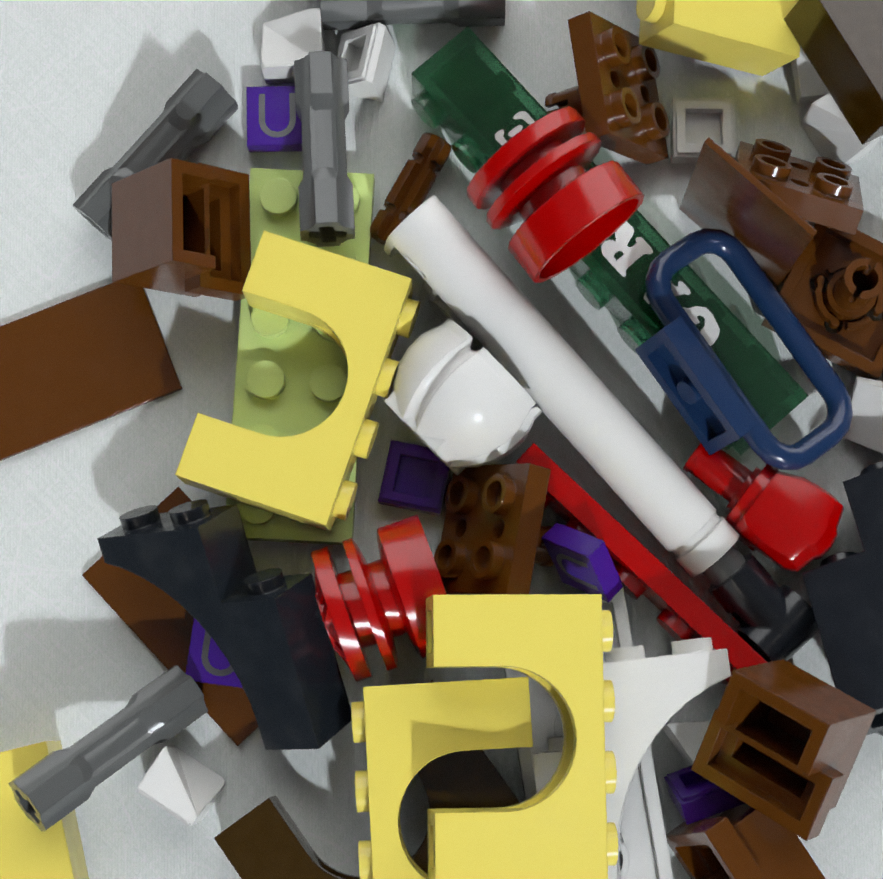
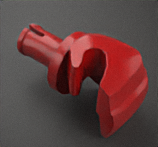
M701 443L683 466L684 471L690 472L729 502L726 508L731 512L725 520L740 535L738 539L753 552L757 550L780 568L799 572L811 561L821 559L832 548L838 535L837 528L844 507L832 494L808 479L779 471V469L769 464H766L762 470L756 467L752 472L722 449L709 455Z

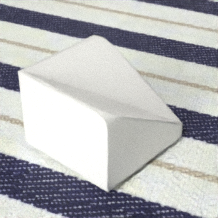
M320 8L306 9L262 24L261 64L266 84L295 83L294 61L304 58L309 52L325 51Z
M830 93L814 101L801 121L802 127L821 157L835 159L847 165L868 155L882 138L880 136L862 145Z
M174 745L165 746L161 750L137 789H139V794L189 826L203 820L224 788L225 780Z

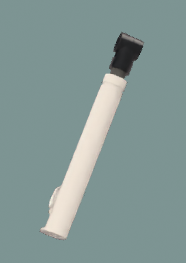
M435 195L416 208L392 231L386 240L383 250L390 257L400 253L424 280L422 288L429 295L427 298L428 303L441 321L444 322L447 318L451 319L470 335L473 334L536 402V405L665 549L675 554L674 558L691 577L697 576L700 573L707 577L712 583L708 592L728 614L731 613L740 623L735 630L745 642L767 662L782 659L788 661L819 632L812 607L789 586L783 584L779 587L752 553L743 556L735 548L734 544L740 535L723 516H717L715 513L717 511L716 508Z

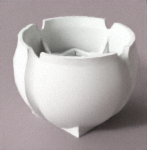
M447 318L441 325L422 333L407 348L397 367L393 382V393L384 402L456 475H459L465 468L491 464L512 453L526 439L534 420L542 411L537 406L533 408L536 402L484 347L476 352L471 349L472 336L457 323Z

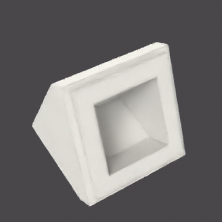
M379 22L343 33L337 57L347 59L349 96L383 102L396 45L387 27Z

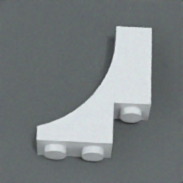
M711 637L671 642L672 655L646 658L644 645L612 648L610 652H604L603 678L604 680L612 681L615 693L614 719L612 722H604L605 751H613L617 769L615 792L613 794H606L607 822L615 823L618 834V860L615 866H608V879H621L619 850L624 807L633 777L647 749L669 719L688 701L710 686L731 676L728 650H713ZM564 736L547 738L549 751L532 754L537 793L549 782L558 767L563 750Z

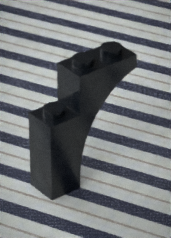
M883 461L871 464L864 468L859 476L843 481L864 551L860 553L840 552L822 560L820 567L802 573L835 688L877 711L867 735L883 730Z
M199 499L178 505L166 513H159L156 505L144 506L122 514L119 517L121 522L119 527L97 538L105 563L132 572L162 589L184 607L212 637L241 682L254 712L266 750L320 749L352 721L351 707L337 659L316 601V589L312 574L284 576L280 568H271L257 572L237 504L209 507L206 499Z

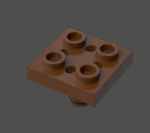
M591 11L568 19L578 85L558 93L549 94L545 99V107L550 108L557 105L558 109L568 106L576 109L586 121V133L596 134L602 141L601 147L646 165L669 158L665 137L669 135L670 124L667 113L659 102L656 78L660 74V65L654 48L639 45L638 36ZM555 110L548 111L546 114L548 115Z
M756 139L754 145L740 141L735 154V160L804 220L855 235L864 208L859 177L851 174L852 168L827 157H816L814 163L790 156L792 152L790 148L772 140Z
M814 223L813 228L818 232L788 272L778 292L826 359L860 377L878 380L883 372V243L859 230H856L855 235ZM813 277H818L815 280L816 287L814 290L810 285V280ZM824 282H825L826 285H825L824 291L822 292L823 285H824ZM873 306L872 313L875 317L882 313V318L879 321H873L867 316V313ZM764 318L761 325L774 331L766 318ZM826 321L827 323H829L828 325L832 329H836L840 325L839 332H828L824 326V322Z
M525 463L494 464L465 468L459 475L453 472L452 480L445 494L447 509L441 541L434 554V560L446 594H529L534 563L544 567L554 565L546 546L541 545L544 544L542 537L553 527L541 525L551 469Z

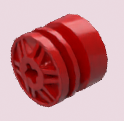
M570 106L549 113L510 138L478 170L467 187V197L477 209L485 210L490 208L487 212L486 221L492 229L501 230L524 220L509 241L508 250L534 283H542L557 276L594 251L631 218L642 204L645 196L616 161L612 160L586 171L599 153L602 141L594 133L582 134L586 121L576 109Z
M417 515L377 529L380 559L371 563H367L361 550L352 538L342 541L351 570L340 574L337 572L327 547L311 552L315 567V597L324 625L335 652L340 655L350 668L356 682L373 677L365 651L367 647L377 644L387 670L391 671L398 668L394 638L407 633L421 658H426V598L432 595L447 594Z

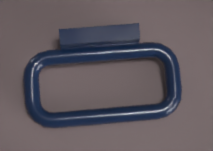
M703 228L681 238L663 250L650 263L645 278L646 297L654 313L664 325V328L637 347L635 351L709 455L743 436L750 448L766 464L780 470H799L815 462L842 440L850 429L853 417L851 397L844 383L751 253L735 236L721 229ZM704 254L717 255L728 265L826 404L827 415L824 422L797 443L792 445L782 443L772 434L673 294L671 288L672 277Z

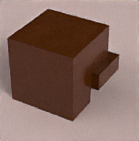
M169 158L112 183L113 283L191 297L204 295L232 301L245 299L242 289L251 267L249 174L200 162L192 163Z
M784 659L735 669L729 679L719 707L713 713L691 770L808 841L819 836L830 809L836 807L877 711Z
M746 803L726 810L716 818L702 819L688 825L686 822H683L666 834L667 843L691 879H825L796 834Z

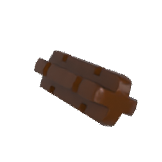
M430 132L422 134L413 150L412 157L414 159L407 160L384 201L386 209L379 210L370 226L371 237L378 243L385 246L386 240L392 231L425 200L436 180L437 175L435 171L440 172L451 152V145L443 138Z

